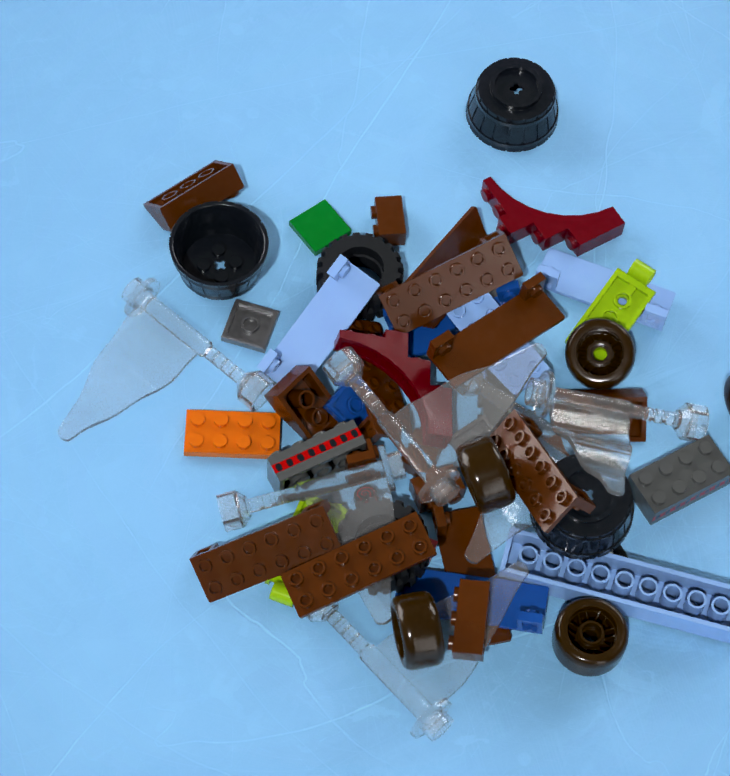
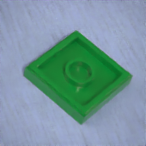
M325 199L289 221V226L315 256L320 254L325 247L329 248V243L334 239L338 241L340 236L345 234L349 236L351 234L350 227Z

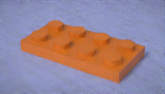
M187 409L184 456L267 459L273 452L279 450L281 417L277 413Z

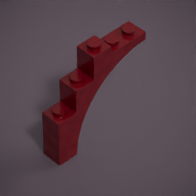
M491 177L484 179L482 183L481 196L485 202L490 204L493 214L498 219L496 230L500 229L505 233L509 244L531 235L533 242L544 251L565 240L567 247L573 250L578 257L622 235L625 222L613 206L599 212L584 215L546 213L515 200L503 191Z
M339 330L334 341V350L364 359L392 378L409 398L417 414L422 433V445L446 449L452 439L453 389L442 385H430L431 361L423 360L419 357H408V333L398 330H385L381 337L375 334L357 333L352 330Z

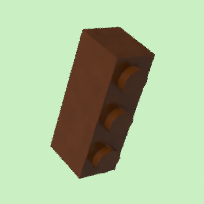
M460 579L459 587L454 588L453 602H457V610L451 613V626H455L454 635H449L448 650H452L453 659L483 662L491 593L489 581Z

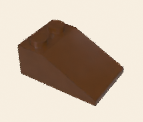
M296 365L264 395L276 413L305 441L320 431L326 432L333 429L339 423L323 408L331 395L310 366Z

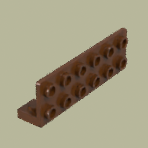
M470 207L406 281L481 244L479 239L487 234L477 207ZM446 314L422 325L421 327L434 329L440 323V321L446 316Z
M498 229L480 238V245L404 283L398 284L395 280L379 288L376 294L394 329L404 333L412 331L523 275L522 269L505 233Z
M541 272L522 283L519 295L462 331L453 335L450 330H447L430 341L426 355L454 389L464 385L564 320L565 316L543 291L546 277Z
M355 319L348 329L357 333L383 336L381 325L378 322ZM350 354L368 414L357 426L364 439L370 438L372 445L381 437L410 440L413 431L399 385L375 365Z
M513 409L490 437L495 441L507 465L515 491L543 532L548 534L571 508L577 511L581 509L590 514L596 508L595 504L585 491L572 485L566 479L538 440L542 435V431L532 418Z
M328 499L305 507L298 515L221 546L215 543L196 551L189 560L210 603L277 577L342 546L327 514L331 508Z
M442 504L433 505L432 520L444 571L497 579L481 513L477 507L444 512ZM487 626L485 646L511 641L509 629Z
M415 511L293 568L280 576L298 616L304 618L436 556L437 553Z

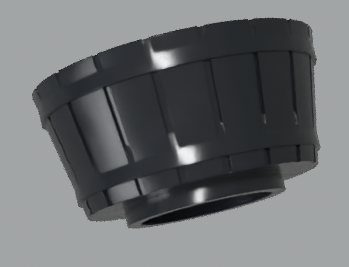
M505 58L490 64L480 74L476 85L469 94L466 104V120L468 125H470V129L483 143L501 151H528L545 143L554 133L558 122L556 90L550 75L537 63L523 58ZM518 85V88H522V90L518 94H514V91L510 90V88Z
M210 201L192 207L188 212L181 215L177 223L174 224L170 233L171 237L169 238V250L172 261L180 273L183 282L199 296L211 300L232 299L249 290L260 275L269 246L266 228L263 222L261 223L259 217L248 208L228 201ZM224 261L226 268L224 270L221 268L216 270L215 262Z
M579 453L556 462V465L569 483L581 490L593 491L592 497L594 499L592 502L596 508L590 514L581 509L577 511L571 508L548 534L543 532L530 513V520L533 528L536 529L535 532L550 549L568 558L588 560L612 552V549H616L624 541L633 521L634 501L627 477L612 461L596 454Z

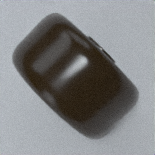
M604 318L591 319L580 324L570 334L565 347V360L573 378L583 386L596 390L610 389L622 383L631 373L635 362V345L629 332L619 323ZM599 349L604 350L607 353L606 359L597 361L593 356L595 351Z
M482 436L466 442L456 449V457L480 513H491L515 501V491L507 465L492 437Z
M417 591L395 596L391 600L390 605L391 621L398 655L403 667L407 670H418L441 664L445 653L444 639L439 613L431 593Z
M598 598L577 599L565 606L559 613L552 631V647L560 663L571 672L582 676L603 675L611 671L622 659L628 644V626L621 612L609 602ZM584 637H590L594 642L587 641Z

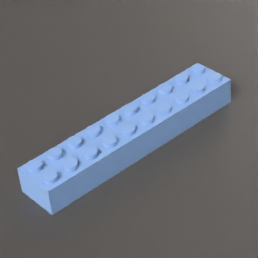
M510 527L497 579L548 586L549 596L572 602L581 598L602 599L615 606L624 616L730 643V584L612 553L588 560L568 558L550 549L536 533Z

